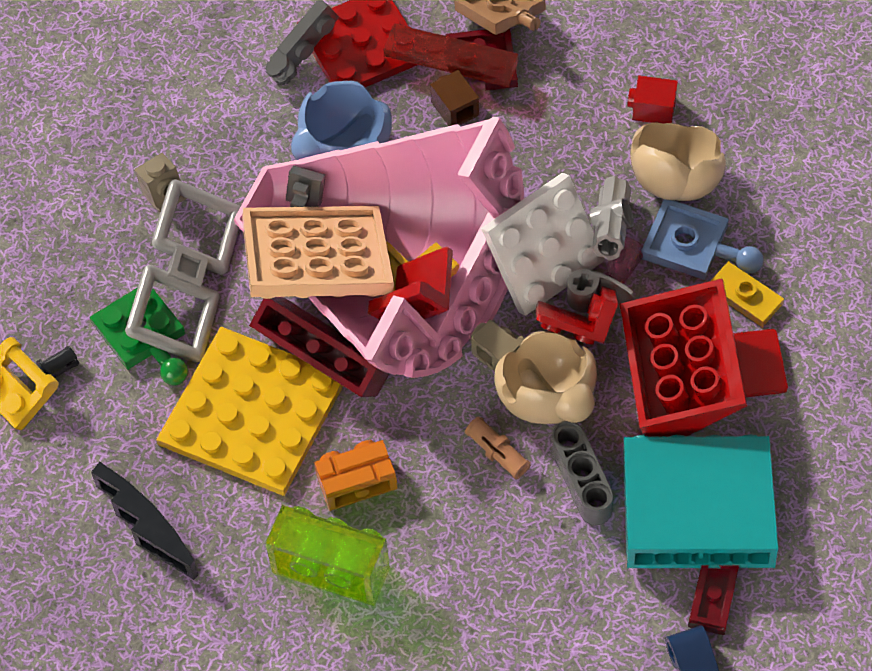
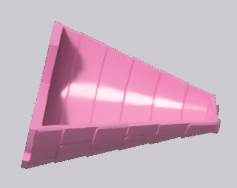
M492 117L489 120L462 127L457 124L382 144L376 141L341 151L338 149L299 160L265 166L262 168L235 216L234 223L244 232L243 208L290 207L291 202L286 201L288 175L291 168L297 166L325 174L323 198L319 207L379 206L386 242L388 241L408 262L416 259L435 242L442 248L446 246L453 250L452 258L459 264V269L451 277L449 310L430 318L423 319L404 298L397 296L391 298L380 320L368 314L369 301L380 296L308 297L340 333L357 348L364 359L374 367L393 375H404L410 378L425 377L438 373L463 356L462 347L471 339L474 329L482 322L487 323L489 320H493L502 304L508 288L481 228L524 199L522 170L519 167L513 166L510 152L515 149V145L507 128L500 118Z

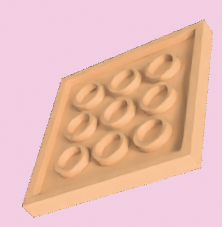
M379 206L243 208L242 220L251 297L265 299L290 296L308 298L310 296L344 297L346 295L377 297L393 292L394 282Z

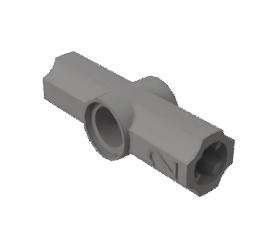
M617 176L605 179L604 185L600 188L598 206L590 210V218L594 228L592 248L597 257H604L608 261L620 257V251L625 245L626 229L634 226L633 213L629 205L631 187L627 180H622Z

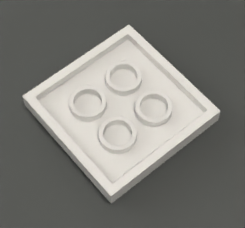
M561 173L481 228L518 312L524 316L536 309L538 301L546 302L567 287V279L572 272L579 269L592 270L605 261L604 257H597L592 248L593 229L571 177L565 173Z

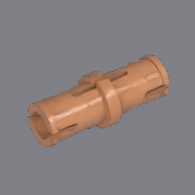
M476 417L468 424L465 434L470 436L486 451L485 456L491 461L496 460L515 480L519 479L529 470L531 462L526 460L510 445L508 437L505 435L500 436L482 417Z

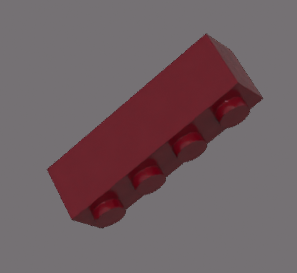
M284 297L263 298L249 325L360 397H376L390 374L374 367L364 359L357 348L340 332Z

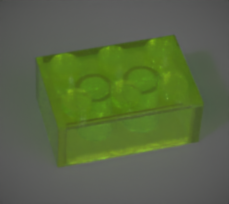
M285 505L281 506L265 542L272 573L371 606H375L390 569L387 541L380 533L368 528L359 530L350 527L338 518L329 517L325 519L316 516L310 510L300 506L293 508Z

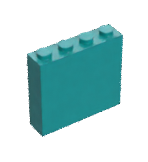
M747 434L743 436L708 435L706 437H685L683 435H672L670 437H648L644 435L624 437L623 473L627 568H701V565H709L708 568H721L719 565H739V568H775L778 554V539L769 436Z

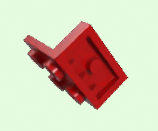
M446 246L399 265L396 272L395 291L370 300L368 314L380 320L393 296L404 298L423 319L448 311L453 250Z
M602 286L599 295L593 293L587 309L588 317L538 301L536 305V320L542 322L541 327L548 331L561 333V330L574 333V338L580 342L594 345L595 341L604 344L618 306L616 291Z
M775 329L734 333L745 396L755 397L786 393L788 384L777 331Z

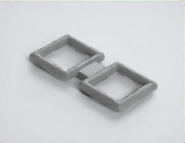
M177 179L170 181L153 235L152 246L159 251L172 255L167 271L153 265L144 267L125 329L127 336L192 362H201L220 300V294L216 290L203 286L202 281L206 269L219 275L227 273L239 232V227L234 223V218L241 207L240 205ZM179 196L229 215L217 259L167 239ZM154 281L205 301L192 346L141 327Z

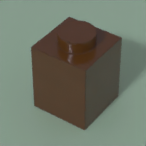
M459 70L449 75H443L430 84L431 103L448 126L457 124L460 126L480 115L479 97Z

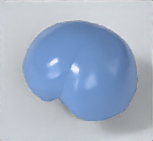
M329 82L313 95L312 92H309L305 96L298 113V130L291 142L292 154L296 160L376 141L380 144L386 143L392 130L390 108L387 104L373 99L369 91L358 82Z

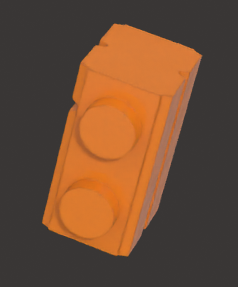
M365 440L358 443L353 450L343 453L331 451L321 456L319 461L314 462L316 476L329 511L398 489L395 470L383 440L377 442Z

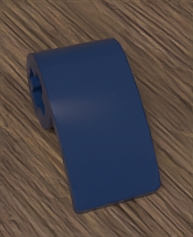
M702 625L665 637L666 648L675 669L678 668L679 671H719L709 638Z

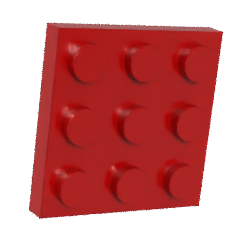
M349 0L332 7L331 9L339 18L331 32L321 38L312 52L329 82L355 81L365 88L427 62L426 53L393 0Z

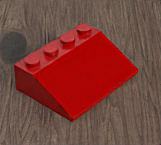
M723 278L620 303L639 426L644 436L670 437L672 435H683L687 437L747 407Z

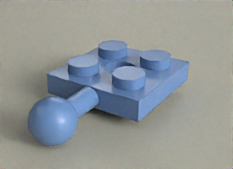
M666 199L661 204L640 255V259L703 280L706 279L715 256L736 262L737 267L747 274L756 273L763 265V255L759 249L747 246L739 250L721 244L728 227L729 218ZM679 234H689L694 240L691 243L683 244L676 240V236Z

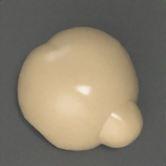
M649 123L640 127L634 134L630 153L634 175L646 191L659 198L672 201L700 199L711 193L718 186L726 169L725 156L720 150L721 140L713 131L703 126Z
M551 331L534 332L522 341L516 352H508L499 360L495 368V388L505 407L522 420L537 424H557L565 421L571 423L581 422L592 414L595 406L593 396L597 380L595 358L584 346L583 351L573 338Z

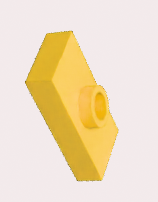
M729 261L711 279L713 281L723 278L728 305L762 328L783 305V297Z

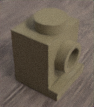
M163 153L158 154L134 169L144 197L159 214L170 181L174 179L181 181L176 166ZM179 196L177 204H179L187 198Z
M489 320L487 323L482 322L474 329L471 335L472 354L495 372L499 360L508 352H516L525 338L520 335L516 339L507 327H499L492 320Z

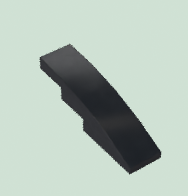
M99 461L91 471L95 485L113 497L111 503L116 516L134 526L131 531L136 545L195 580L198 576L195 561L175 529L155 505L129 481Z

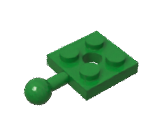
M138 287L89 317L92 325L127 370L152 355L161 366L160 376L165 383L176 386L186 380L188 368L184 361L179 358H172L167 351L126 335L125 329ZM152 288L143 321L146 322L144 328L174 340L179 339L186 334L184 326Z

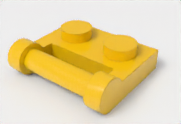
M9 337L0 345V414L15 429L22 430L57 390L59 382L51 374L46 375L21 350L22 345L14 337ZM12 361L36 384L34 392L8 368Z

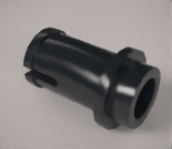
M66 346L63 350L44 361L41 359L37 360L36 364L46 375L51 374L56 378L71 368L78 366L79 361L71 347Z

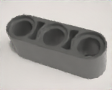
M561 422L554 428L552 434L553 457L582 519L590 525H602L610 519L612 514V490L582 427L577 423ZM563 441H572L576 444L567 447L560 443H562ZM580 470H584L589 472L590 474L588 476L581 477L577 476L574 473ZM597 500L604 503V505L592 507L588 503Z

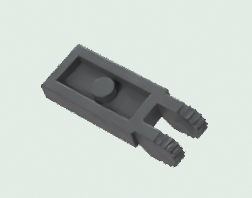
M317 0L277 47L276 52L270 57V61H267V64H265V72L280 85L291 82L290 80L297 75L299 64L312 54L314 47L321 38L331 32L339 16L323 0Z

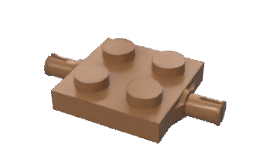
M454 0L455 11L495 35L506 32L517 24H522L531 31H535L541 24L540 19L535 16L546 11L545 0Z

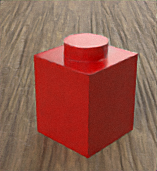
M638 75L636 88L629 89L627 107L633 108L632 120L661 124L672 123L678 80Z

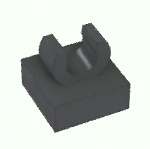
M293 166L289 171L286 201L291 202L290 207H319L323 198L325 174Z

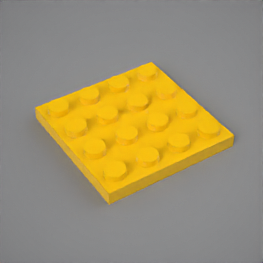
M220 327L156 439L157 445L285 496L340 394L343 385L296 355Z

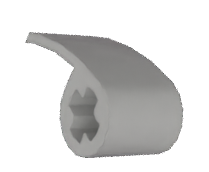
M587 269L576 270L567 279V303L577 312H587L593 293L599 295L602 286L616 291L619 304L632 301L634 293L619 281L602 273Z

